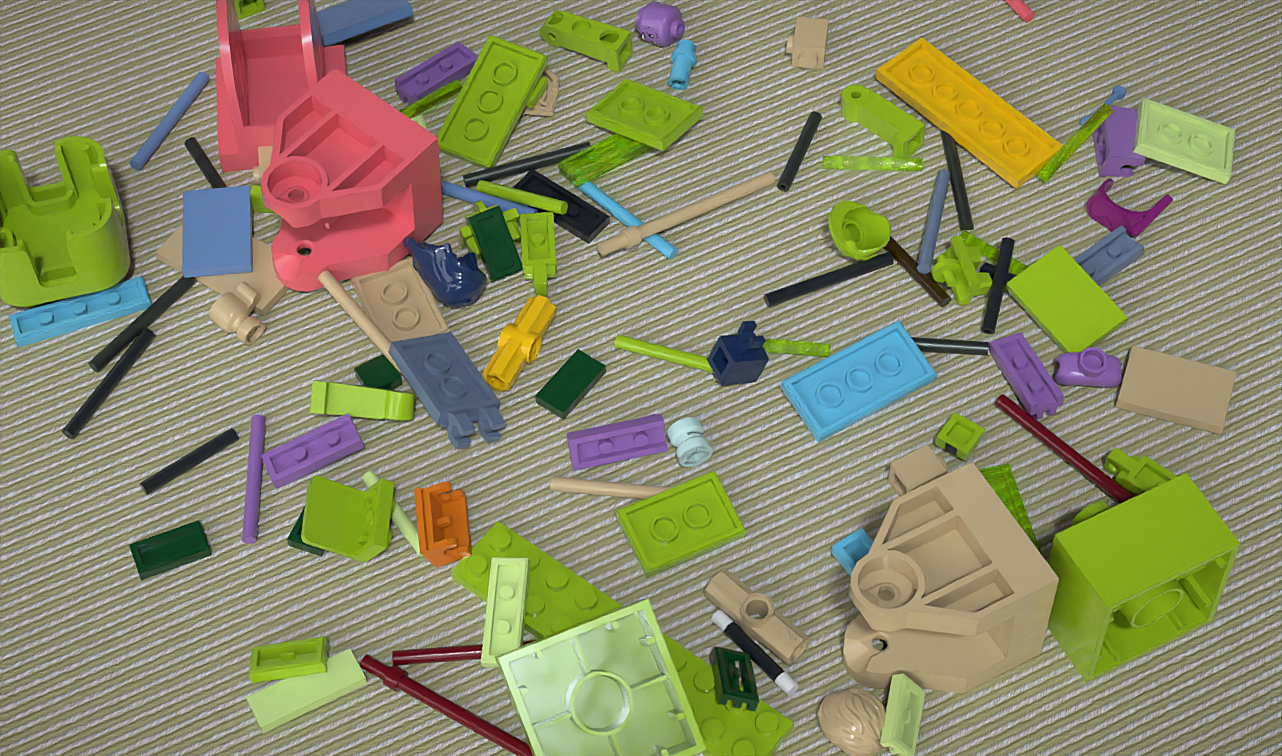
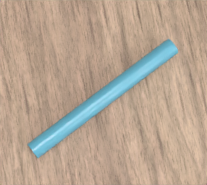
M580 176L576 180V188L627 227L631 225L638 227L645 224L584 176ZM658 233L644 238L646 242L669 260L674 259L679 252L674 245Z

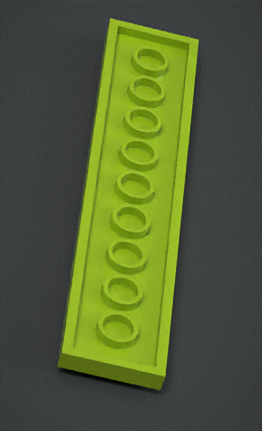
M497 521L472 548V556L463 557L451 570L453 580L487 603L492 557L529 558L530 573L524 629L538 639L623 606L500 521ZM662 633L707 750L701 753L705 756H772L794 730V722L760 699L755 712L747 710L746 703H743L741 708L733 707L732 700L729 699L726 705L718 704L712 666Z

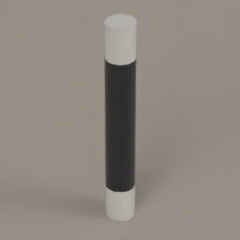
M720 609L713 614L711 621L744 653H749L751 660L788 696L797 691L799 684L723 610Z

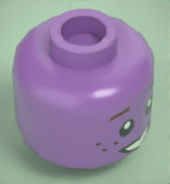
M652 1L643 6L636 17L635 25L640 37L644 41L657 45L670 46L676 39L682 37L685 30V22L682 20L680 10L675 6Z

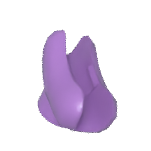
M1096 347L1086 348L1082 352L1064 353L1059 355L1054 361V364L1059 366L1058 372L1054 377L1055 381L1063 385L1114 388L1122 382L1121 361L1113 355L1105 354L1104 351Z

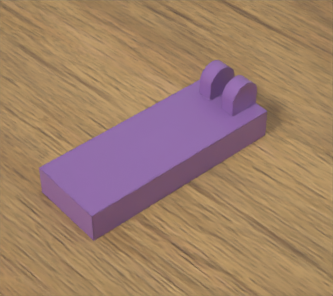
M459 41L395 79V89L399 91V99L405 103L408 102L412 109H417L421 102L469 74L478 55Z
M1020 332L989 342V353L1029 414L1036 420L1043 418L1044 411L1048 416L1056 414L1057 407L1063 405L1064 395L1023 334Z
M348 413L261 454V457L272 483L278 489L351 453L360 452L363 450L364 444Z
M651 414L642 418L566 433L573 470L668 451L662 415Z

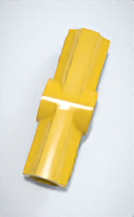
M541 295L530 297L513 324L508 323L503 328L498 340L497 351L482 373V377L491 389L501 393L505 390L510 391L526 363L532 364L537 358L542 345V337L557 315L556 306L548 298Z

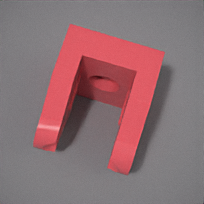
M332 69L277 116L269 167L262 175L260 185L264 207L270 208L282 217L280 232L273 239L271 253L276 277L284 286L295 291L305 292L320 289L324 286L318 280V276L325 270H329L337 281L381 271L389 272L392 266L410 253L403 246L402 241L405 237L412 236L417 241H423L443 222L438 137L338 69ZM304 247L311 249V252L305 256L297 253L299 249Z

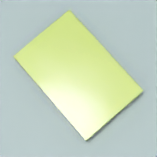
M1143 98L1138 108L1133 152L1227 184L1232 172L1235 129Z

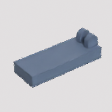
M1121 225L1074 260L1098 286H1101L1144 255V246L1141 243L1137 244L1126 234V229Z

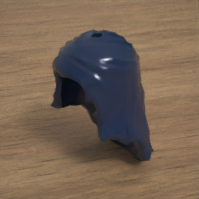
M412 236L404 238L402 241L403 246L413 255L412 266L418 271L423 282L441 303L452 308L469 306L482 294L487 276L478 268L475 252H469L463 257H457L452 252L449 243L436 246L423 241H417Z

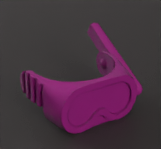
M1108 178L1089 198L1086 209L1088 215L1094 221L1100 223L1110 232H1113L1122 225L1126 229L1127 235L1130 234L1133 237H1138L1170 205L1173 198L1166 194L1155 206L1147 211H1131L1115 204L1107 196L1106 193L1114 183L1111 178Z

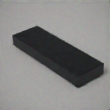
M531 169L512 187L566 201L568 208L564 215L553 212L554 223L588 244L610 224L609 215L534 169ZM531 207L537 209L538 213L550 212L547 210Z

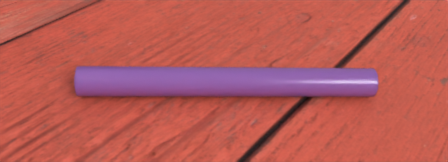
M259 414L253 415L251 418L242 541L247 544H253L257 541L263 462L261 454H263L266 422V418Z

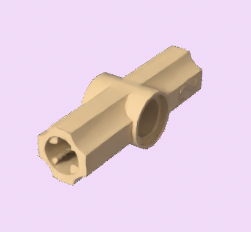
M728 570L718 572L705 589V596L735 620L752 640L760 641L787 665L795 663L809 646L810 638L774 609V603L769 596L763 593H755ZM758 614L764 616V618L753 619L750 616Z

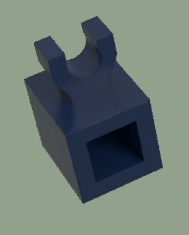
M743 321L739 327L738 334L719 336L711 350L707 361L721 386L756 382L768 363L769 357L762 347L766 340L763 335L756 336L753 333L757 327L755 321Z

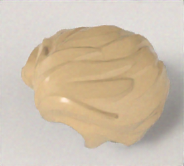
M850 688L835 691L824 698L818 709V720L825 737L833 745H836L845 754L850 756L874 755L883 748L880 740L886 709L874 694L863 689Z

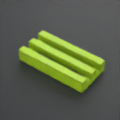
M326 636L252 647L249 669L252 683L327 672L326 662L328 661L327 651H329V644Z

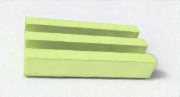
M904 673L892 675L880 744L883 747H889V751L893 755L914 756L925 691Z

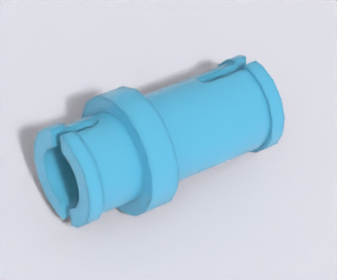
M679 40L676 44V49L671 55L673 65L668 85H671V88L675 90L687 89L691 68L696 64L697 56L695 52L697 46L693 45L694 42L690 40Z

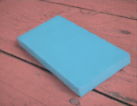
M898 320L781 382L780 387L819 443L934 382L938 375Z

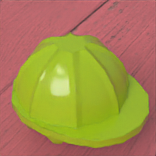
M840 201L832 207L829 213L828 225L833 237V243L843 256L865 261L875 257L878 251L889 242L891 226L887 217L871 211L866 205L853 201Z

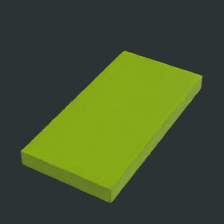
M489 35L436 136L438 137L439 151L483 169L494 167L549 62L548 57Z

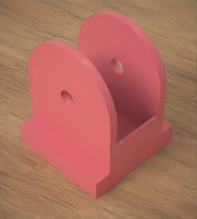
M216 0L220 57H216L218 156L222 172L251 170L253 166H259L258 147L273 146L277 116L332 69L336 68L348 76L344 45L323 47L315 0H298L300 24L248 30L240 29L234 0Z

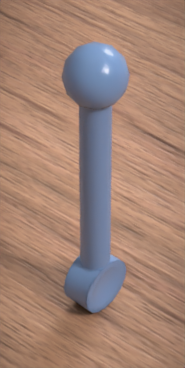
M1122 86L1114 87L1112 95L1089 116L1082 117L1080 120L1081 126L1086 129L1092 127L1101 106H1110L1116 99H1123L1126 89Z

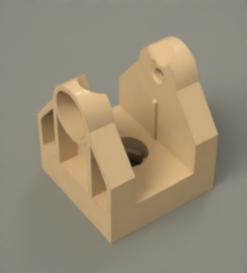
M973 462L893 499L869 553L857 561L852 570L849 596L861 614L850 622L845 631L842 661L847 673L857 683L868 688L887 689L890 688L892 675L904 673L922 689L964 694L1041 654L1059 578ZM882 639L888 646L884 650H877L872 646V642Z

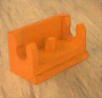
M441 482L423 489L421 487L414 489L419 550L436 568L461 560L463 557L472 556L466 493L460 489L442 494L452 490L451 482Z

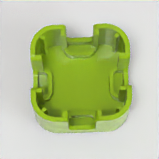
M71 136L56 140L54 142L55 157L64 180L39 187H33L28 184L15 151H0V299L3 302L19 307H37L46 302L108 289L121 281L128 272L130 253L123 206L104 150L95 140L83 136Z

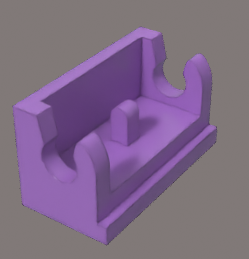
M1101 106L1091 127L1099 177H1131L1134 175L1133 169L1122 168V166H1142L1145 162V156L1133 152L1138 116L1137 109Z

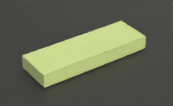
M492 557L481 656L483 667L499 668L495 656L523 646L530 573L529 558Z
M349 648L328 658L326 662L327 672L286 678L246 697L247 703L262 733L264 734L366 685V677L351 649Z

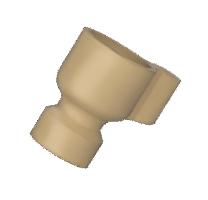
M241 282L233 293H226L219 297L210 309L209 318L227 333L236 332L237 338L248 346L258 341L265 330L264 323L255 316H250L251 311L260 300V294L246 282Z

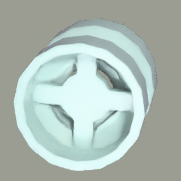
M695 417L680 419L673 423L667 431L670 443L677 447L676 456L678 461L684 467L700 465L707 461L713 453L709 440L703 437V426L700 420Z

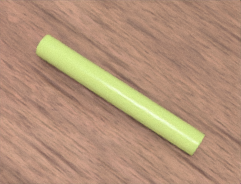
M368 471L362 477L363 482L368 488L380 480L374 471ZM395 500V508L390 518L417 554L423 557L419 550L418 529Z

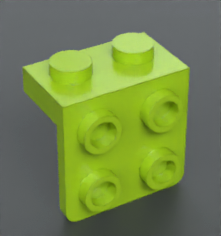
M316 475L308 481L301 531L302 541L308 545L363 563L368 562L380 552L386 550L391 541L392 532L389 529L390 516L395 508V498L393 497L394 482L381 478L365 491H361Z

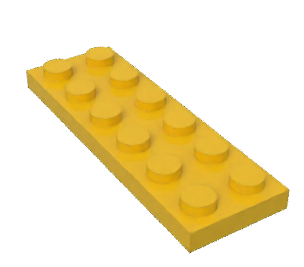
M920 38L876 70V79L942 131L949 133L957 143L1016 189L1063 154L1064 146L924 38Z

